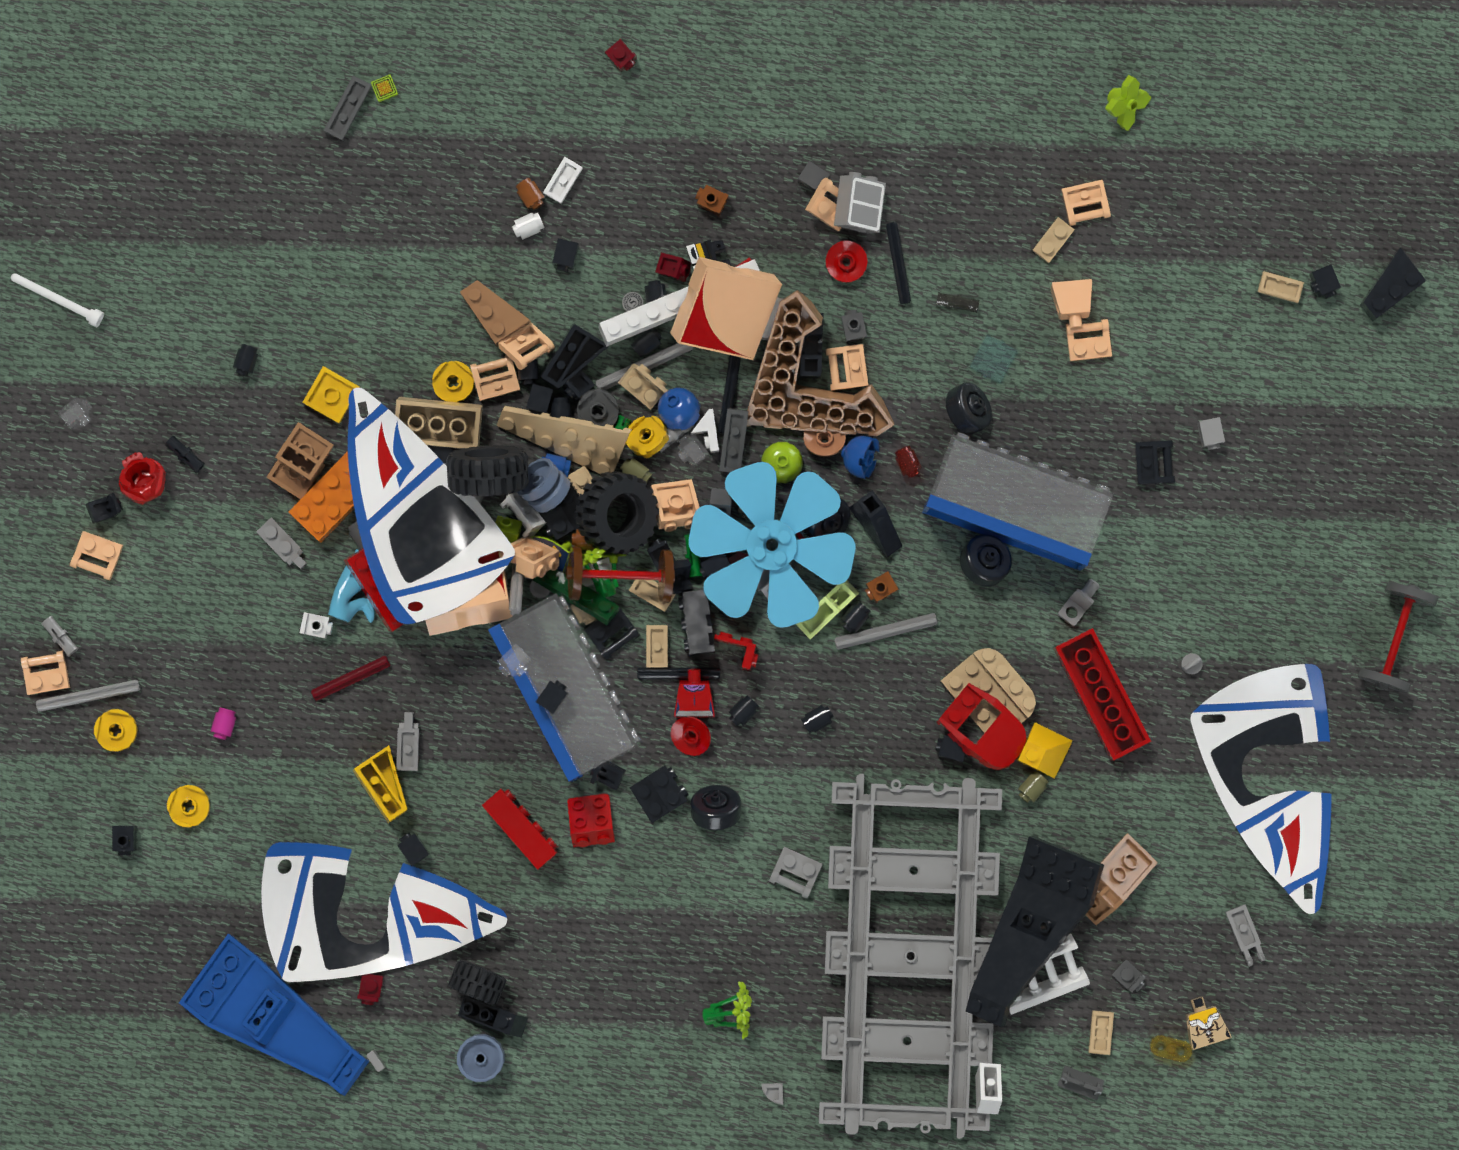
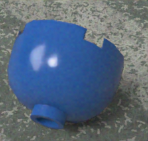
M673 388L661 396L658 403V414L664 425L669 429L686 430L699 419L701 405L696 396L689 390Z
M858 436L849 441L847 445H844L841 457H843L846 470L859 478L866 479L865 477H870L877 460L873 461L875 451L879 452V441L868 436Z

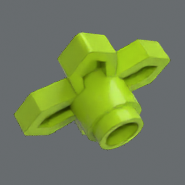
M1130 75L1124 80L1121 88H1113L1109 92L1107 97L1109 103L1105 107L1110 115L1118 117L1117 124L1127 131L1135 122V111L1145 108L1151 100V96L1146 91L1139 89L1140 83L1138 80Z

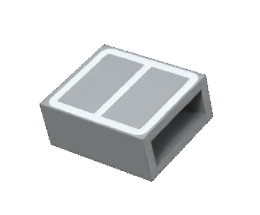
M849 172V175L840 176L834 226L867 234L880 233L886 183L878 181V178L873 176L861 177L862 174L857 172Z

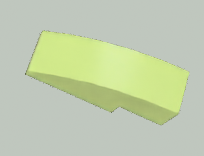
M846 580L844 583L834 587L819 602L818 612L813 618L796 625L809 639H812L859 592Z

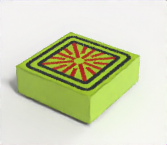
M391 75L371 82L379 102L398 95Z

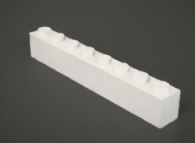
M755 259L736 267L760 271ZM688 287L599 323L598 328L606 347L675 319L680 306L685 300Z

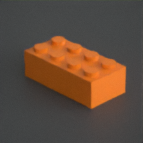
M348 452L289 511L320 543L354 510Z

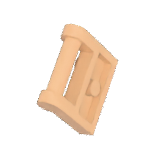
M824 178L805 210L834 230L840 231L841 227L834 226L837 204L824 196L828 191L838 197L839 188L834 186L831 180Z
M1103 180L1061 189L1069 226L1076 225L1077 222L1099 217H1111ZM1101 202V209L1074 214V208Z
M1103 319L1101 322L1082 324V328L1078 330H1071L1069 323L1066 324L1070 362L1112 357L1108 319ZM1102 330L1103 336L1074 339V333Z
M532 323L498 342V348L514 361L520 370L527 367L528 363L544 353H550L555 350L553 342ZM539 343L542 345L527 355L521 356L522 353Z
M863 344L825 349L826 356L829 358L832 384H830L831 391L868 386ZM838 354H843L846 382L840 383L838 370Z
M505 355V358L480 365H470L480 401L520 391L513 361L507 355ZM504 366L508 367L507 372L480 379L479 373Z
M83 531L75 554L70 562V567L88 570L104 576V579L110 581L124 545ZM84 553L109 562L107 568L82 560L81 556Z
M63 650L57 651L56 654L21 658L27 695L70 688ZM55 662L59 664V668L31 673L30 669L32 666Z

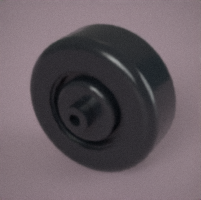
M965 382L948 392L946 396V410L951 422L959 431L972 435L989 426L992 419L991 405L985 393L977 385Z
M840 498L841 503L838 511L832 516L804 529V534L810 538L838 532L844 533L850 522V508L846 501Z
M986 534L978 535L963 547L960 554V566L965 576L971 582L979 586L990 587L998 584L1008 575L1012 567V557L1008 547L999 538Z
M723 785L706 786L695 792L691 798V817L701 828L713 831L728 829L734 826L741 817V798L730 787Z

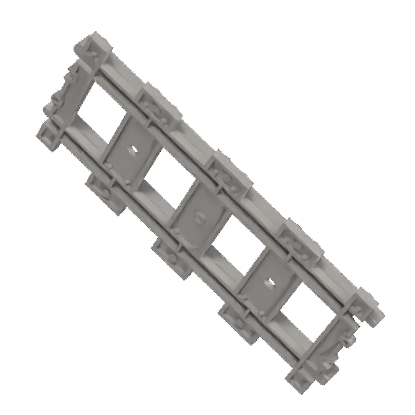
M864 774L857 775L856 783L832 782L831 803L853 804L851 847L830 846L828 888L849 889L848 932L826 931L825 974L846 975L844 1017L823 1016L821 1059L842 1060L841 1102H819V1124H845L847 1134H856L859 1125L873 1126L877 1130L878 1123L885 1121L888 1124V1130H891L893 1127L915 1128L918 1124H921V1132L928 1133L931 1130L929 1124H932L936 1129H951V1118H956L957 1139L964 1137L965 1130L989 1131L990 1114L977 1113V1108H969L970 1067L979 1066V1063L992 1064L993 1023L972 1022V1014L965 1011L974 980H976L992 941V938L975 937L977 895H998L1000 853L979 852L980 810H1002V789L975 788L976 782L972 778L963 779L962 787H949L944 783L943 789L940 792L934 790V783H930L928 786L906 785L903 789H900L901 782L895 779L891 782L892 789H889L886 784H871L870 794H864ZM895 782L898 783V787H894ZM874 805L958 809L957 851L872 848ZM913 866L918 869L915 875L910 873V868ZM871 890L955 894L954 936L869 933ZM908 952L915 954L913 960L907 959ZM867 976L952 979L950 1021L866 1018ZM905 1037H909L911 1039V1043L909 1045H905L903 1043V1039ZM864 1061L949 1065L947 1107L862 1103ZM926 1125L928 1127L927 1130H923V1126Z

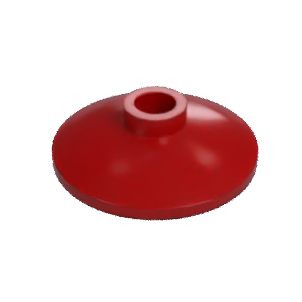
M840 241L834 244L826 255V268L829 274L840 282L847 283L859 279L867 268L866 252L859 244L853 241ZM844 259H849L850 265L844 266L842 264V261Z
M681 717L675 721L671 728L672 742L684 754L697 756L704 753L710 746L711 734L708 727L695 717Z

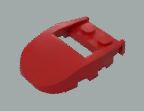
M970 683L965 686L936 722L938 725L942 724L949 731L948 736L963 749L962 751L965 754L971 755L979 760V763L994 770H1001L1010 766L1020 755L1026 744V731L1022 723L997 698ZM982 699H984L1001 714L978 742L974 744L959 732L958 729Z

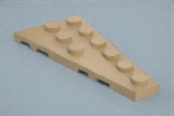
M509 406L503 408L497 423L498 427L560 456L567 457V459L599 474L615 471L631 432L630 428L621 430L613 428V425L599 426L594 425L592 421L564 416L555 418L550 417L548 413L539 415L531 413L526 409Z

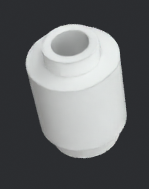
M538 212L535 214L530 213L514 220L515 225L512 226L516 237L521 236L522 240L541 232L540 229L545 228Z

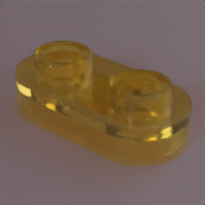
M1157 1035L1151 1039L1149 1044L1151 1052L1158 1057L1185 1062L1192 1055L1190 1044L1183 1040ZM1163 1042V1049L1158 1050L1156 1044ZM1179 1047L1184 1048V1053L1182 1055H1179L1177 1053V1049Z

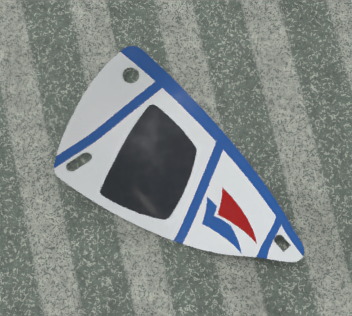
M362 388L353 389L348 398V464L353 504L362 545L372 577L384 603L398 622L414 624L449 612L479 595L509 565L515 556V549L474 496L458 495L450 491L447 481V466L407 425ZM366 401L368 416L361 418L358 403ZM496 551L504 553L502 558L485 564L478 562L480 557ZM412 602H420L423 604V608L420 611H411L408 609V605Z
M1297 664L1258 672L1228 685L1198 706L1192 712L1190 720L1207 771L1238 832L1259 862L1286 890L1300 908L1308 914H1314L1321 907L1327 870L1331 827V794L1294 790L1275 795L1256 796L1247 790L1242 777L1244 758L1256 747L1262 745L1330 742L1327 704L1321 670L1314 664ZM1295 678L1304 679L1306 682L1305 688L1295 690L1291 686L1292 680ZM1223 714L1226 719L1222 723H1203L1201 717L1203 715ZM1305 884L1312 885L1313 899H1304Z
M278 842L273 844L266 853L261 887L263 921L272 958L281 978L287 982L345 978L407 966L453 951L503 928L507 923V916L502 909L484 901L471 891L438 875L403 863L389 897L388 919L384 936L374 944H357L345 938L340 933L337 925V913L345 888L347 867L352 849L314 843ZM284 859L290 860L292 864L290 871L286 874H281L278 871L279 863ZM484 912L493 915L492 923L479 920L478 913ZM298 945L301 947L298 965L294 971H290L288 965L292 950Z

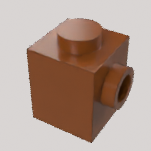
M887 571L866 583L867 589L864 591L870 601L874 599L877 603L899 589Z

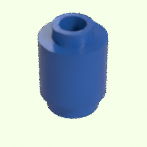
M548 453L546 457H542L550 459L557 466L558 470L568 477L571 460H567V457Z

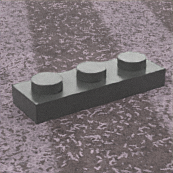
M353 75L324 132L343 141L372 85Z
M727 409L719 471L732 472L741 468L749 413L747 410Z

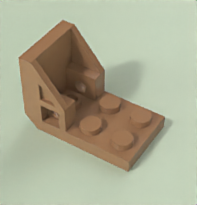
M1128 833L1122 837L1100 862L1104 864L1094 905L1086 913V916L1095 925L1114 912L1158 863Z

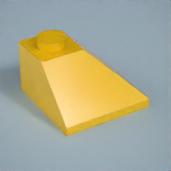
M1034 722L1017 761L1055 779L1073 740Z

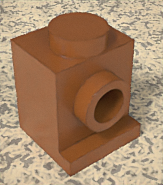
M706 185L704 189L700 187L695 199L698 200L697 206L720 216L729 195ZM709 195H713L715 197V200L713 202H709L707 200V197Z

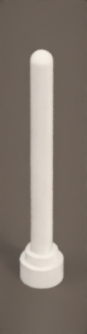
M18 274L11 275L13 282L86 317L89 324L96 328L100 325L104 312L98 309L88 310Z

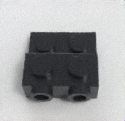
M570 484L565 498L555 508L548 512H538L548 526L545 530L550 539L555 537L559 541L580 528V525L576 524L578 512H575L576 505L579 506L580 500H578L579 495L572 484Z
M664 765L629 787L651 823L687 802L686 797L689 794L683 785H677L674 780L677 778V775L672 767L667 768Z

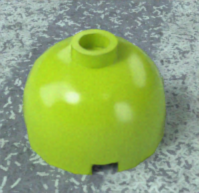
M788 442L771 444L764 451L761 462L769 463L775 469L776 483L793 481L800 474L803 467V458L800 451Z

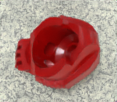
M140 452L134 453L122 461L124 469H122L119 476V487L123 495L142 505L162 495L166 472L158 461L152 458H144Z

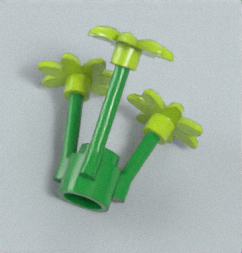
M597 547L593 551L586 550V554H582L583 566L591 570L590 563L593 564L594 570H600L597 558L609 557L612 570H616L618 557H623L627 554L604 553V549L600 550ZM591 578L596 592H599L601 596L606 598L616 594L615 588L619 586L617 579L598 578L597 581L596 578Z
M738 982L739 992L735 996L721 1002L710 1004L709 1008H704L703 1020L706 1025L713 1024L714 1027H737V1029H741L742 1039L748 1037V1029L750 1027L748 1022L751 1016L745 1010L751 1006L752 999L748 995L749 991L746 989L745 983ZM730 1002H733L735 1006L733 1010L724 1012L722 1008H719ZM724 1016H737L736 1022H722Z

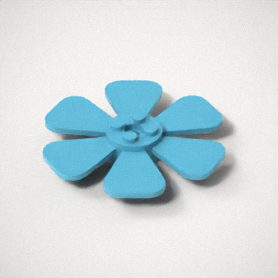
M757 462L730 472L725 480V489L755 527L750 530L717 507L704 505L699 507L693 516L689 535V547L699 557L747 550L749 556L707 577L703 587L704 593L726 615L733 618L742 617L751 606L763 570H770L768 618L773 625L783 628L813 618L819 609L817 597L789 563L795 560L826 582L839 585L844 583L850 576L855 555V542L849 534L839 532L798 540L796 533L832 516L838 511L841 503L839 494L816 473L808 471L801 473L794 481L781 519H774L776 471L769 463ZM769 539H775L778 542L776 550H769L766 543Z

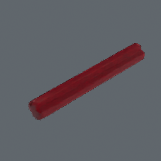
M382 656L312 689L311 694L315 701L323 699L389 668V660L386 656Z

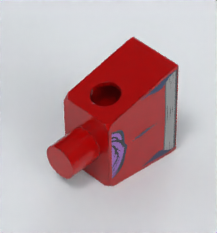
M688 669V680L679 681L674 717H715L710 682L708 680H701V669Z

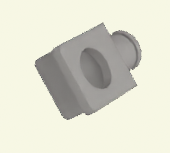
M1089 579L1082 590L1077 589L1058 612V616L1071 626H1075L1086 610L1094 603L1091 597L1099 589V584ZM1067 608H1074L1077 611V616L1069 618L1066 615Z

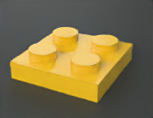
M323 366L302 403L340 424L349 408L348 398L350 392L360 387Z

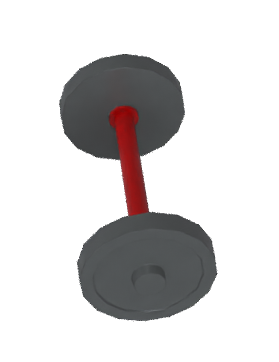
M1387 582L1386 592L1405 599L1383 671L1379 673L1360 668L1357 677L1376 684L1375 687L1388 691V689L1408 693L1411 684L1392 677L1390 674L1413 602L1436 606L1438 597L1420 590V587L1408 584L1407 586L1395 582Z

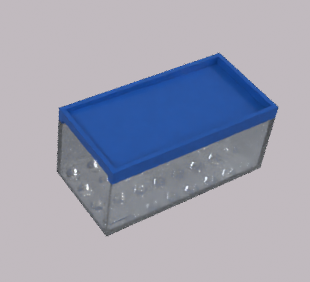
M952 434L922 513L981 535L995 536L1008 545L1079 571L1088 566L1114 493L1109 492L1110 488L1100 484L1096 487L1089 484V480L1081 477L1073 479L1069 477L1070 473L1058 469V471L1054 472L1049 470L1050 466L1038 462L1035 465L1029 462V458L1022 455L1017 457L1009 455L1010 451L1000 447L996 450L989 448L990 444L984 441H970L969 436L965 434Z
M556 593L488 630L569 782H573L590 773L593 768L607 761L611 762L639 747L637 742L641 740L635 729L629 728L628 723L631 721L626 712L618 708L617 705L621 702L613 690L609 691L607 686L611 684L603 671L599 672L598 667L601 665L593 652L589 653L588 649L591 646L583 633L579 634L578 630L581 627L573 614L569 616L568 612L571 609L563 596L559 597ZM558 680L567 687L565 691L569 694L556 713L552 714L536 703V700L550 681L555 683Z

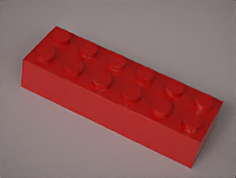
M1093 628L1053 648L1111 761L1151 742Z

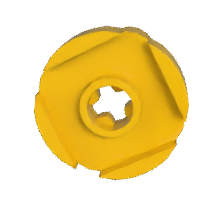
M449 361L440 364L436 368L432 377L434 392L440 399L459 403L467 399L472 393L474 378L467 365L459 361ZM456 376L458 378V386L453 385L449 387L450 382L448 378H455Z
M645 416L634 420L628 427L631 429L626 443L634 454L650 458L668 442L669 435L667 434L666 426L658 417L651 416L645 418ZM651 433L650 437L644 440L643 435Z
M111 709L103 713L96 720L94 735L104 749L115 752L129 748L135 741L137 725L135 719L128 712L120 709ZM118 724L121 733H118L115 737L113 732H110V728Z
M185 785L170 794L167 801V810L171 819L177 825L182 827L197 826L209 814V797L201 788L194 785ZM191 800L194 809L186 812L183 803H188Z

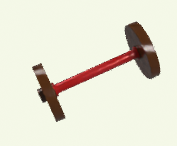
M571 547L568 567H566L569 599L579 600L582 578L658 580L659 601L661 603H669L672 597L673 583L675 582L672 551H661L658 572L583 569L581 547Z

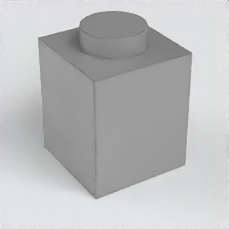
M1220 417L1199 421L1197 425L1202 448L1208 447V450L1221 448L1220 444L1225 442Z

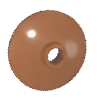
M826 430V432L804 431L803 439L806 448L811 453L821 457H828L837 454L843 448L846 435ZM826 439L828 442L824 443L821 440Z

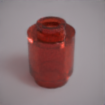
M906 446L895 452V460L903 476L912 478L920 474L919 470L922 466L914 449L912 450L910 446Z

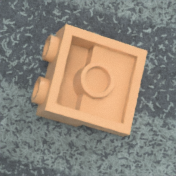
M692 479L651 485L654 491L652 495L656 496L658 500L656 507L659 508V515H656L658 529H664L666 532L674 531L680 526L691 529L693 516L699 508Z
M522 537L511 543L515 549V556L510 563H516V572L524 575V577L534 579L538 576L542 578L547 571H555L558 568L559 550L531 537H526L525 539ZM500 551V557H503L504 553Z

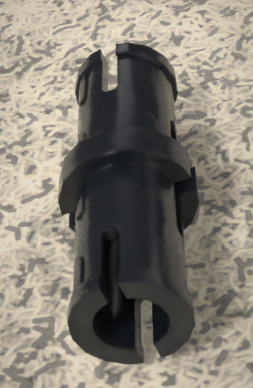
M172 436L165 443V446L178 456V460L186 463L195 473H198L204 467L205 463L192 453V449L183 445L175 436Z

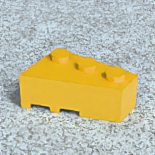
M388 745L354 768L353 772L386 821L390 823L405 813L407 806L390 746Z

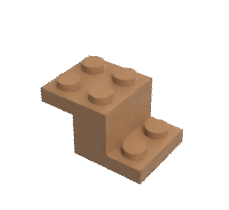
M298 422L275 458L278 460L267 475V478L301 499L310 490L324 469L325 465L323 462L334 445Z

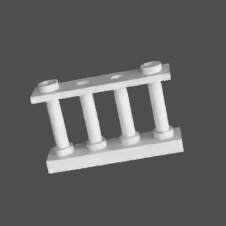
M1072 934L1067 936L1045 963L1049 979L1037 983L1034 977L1029 983L1030 987L1025 988L1010 1006L1009 1012L1011 1015L1090 984L1083 967L1077 968L1072 950L1077 949L1078 946ZM1064 954L1069 971L1057 976L1051 958Z

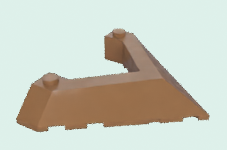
M798 290L781 300L747 409L749 411L747 426L755 425L776 429L791 428V430L826 432V430L841 434L856 435V433L878 436L894 426V422L883 399L872 384L855 395L796 385L804 336L821 326L823 317L812 301Z

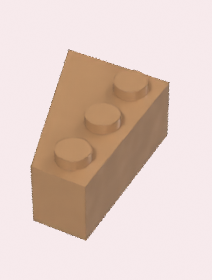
M478 280L460 291L462 297L496 346H498L499 341L531 323L527 317Z

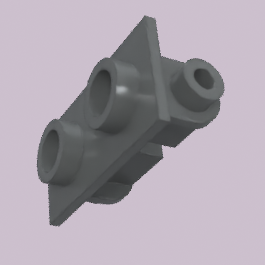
M1064 1066L1057 1086L1098 1100L1105 1080Z

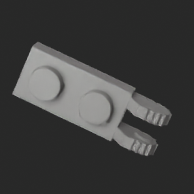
M1246 904L1226 911L1225 914L1249 967L1253 965V959L1248 949L1255 947L1258 959L1261 962L1265 961V956L1260 946L1261 942Z

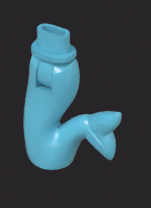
M347 565L335 587L328 615L350 622L358 611H363L368 621L372 623L375 618V609L368 598L350 601L361 590V587Z

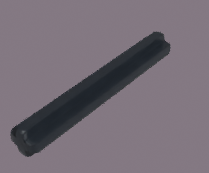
M890 222L886 224L899 302L900 304H908L911 302L898 225L897 222Z
M732 355L729 357L718 432L722 434L725 432L727 409L734 406L741 357Z
M638 668L637 678L688 679V669H701V679H720V668Z

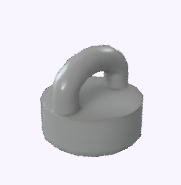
M1193 653L1185 655L1181 661L1182 670L1187 674L1198 673L1202 668V659Z

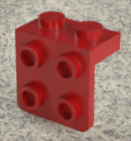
M720 632V635L715 634L714 640L746 648L742 669L751 671V667H756L759 655L755 654L757 646L753 644L752 639L741 637L740 640L732 639L733 635L725 632Z
M608 794L568 799L570 834L573 847L583 848L588 845H606L615 842Z

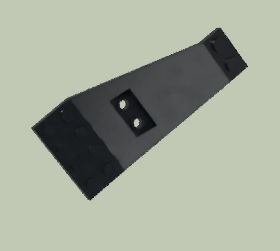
M1028 837L1017 881L971 989L965 1012L999 1027L1006 1025L1012 1003L1094 905L1104 864L1038 837Z

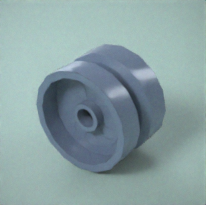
M541 458L528 465L529 483L525 489L517 493L524 500L528 501L535 511L540 513L548 512L565 498L570 488V480L562 471L558 470L557 466L550 459Z
M476 1034L469 1037L460 1046L457 1053V1065L460 1072L467 1079L474 1082H486L493 1079L502 1070L505 1062V1051L501 1043L495 1037L487 1034ZM479 1054L484 1056L483 1062L477 1061L476 1057Z

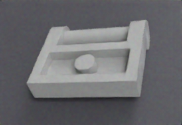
M784 847L769 882L773 884L776 882L792 889L807 899L822 867V863ZM780 870H786L808 880L806 886L779 875Z

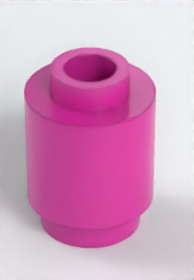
M219 708V711L215 714L210 731L214 733L213 737L226 740V737H231L236 721L235 711Z

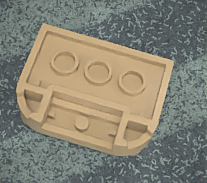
M991 648L980 649L974 652L940 681L955 699L968 683L997 698L1021 723L1030 717L1036 705L1035 696L1030 687L1003 655ZM982 699L969 716L985 733L1001 713L986 700Z

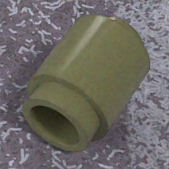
M634 458L631 461L626 459L620 468L623 471L622 473L637 476V478L643 479L646 483L652 476L649 469Z
M1036 771L1033 775L1030 774L1018 788L1020 791L1018 796L1026 803H1029V801L1034 803L1047 788L1048 781Z

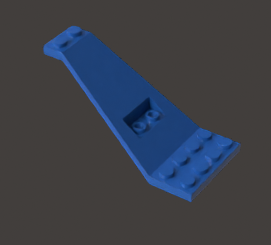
M227 934L179 1002L180 1005L206 1026L328 1083L344 1096L369 1063L367 1058L355 1050L259 956L230 934Z

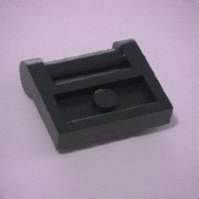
M1172 440L1135 442L1137 485L1175 483V476H1173ZM1157 448H1163V477H1159Z
M620 607L619 612L608 625L597 620L584 630L606 660L610 659L614 652L630 640L641 636ZM625 626L628 628L629 631L607 648L603 646L602 643Z

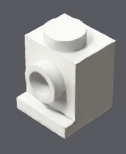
M304 612L300 633L326 639L327 635L332 633L333 623L330 622L331 618ZM315 622L320 623V628L317 630L313 628Z

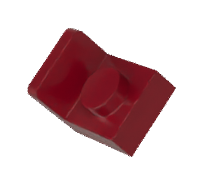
M621 39L605 51L607 57L620 72L624 69L628 71L636 64V54L632 53Z
M661 252L655 273L686 282L691 271V262L684 258Z
M375 974L362 975L359 994L357 995V999H362V1004L374 1005V1002L380 1001L384 976Z

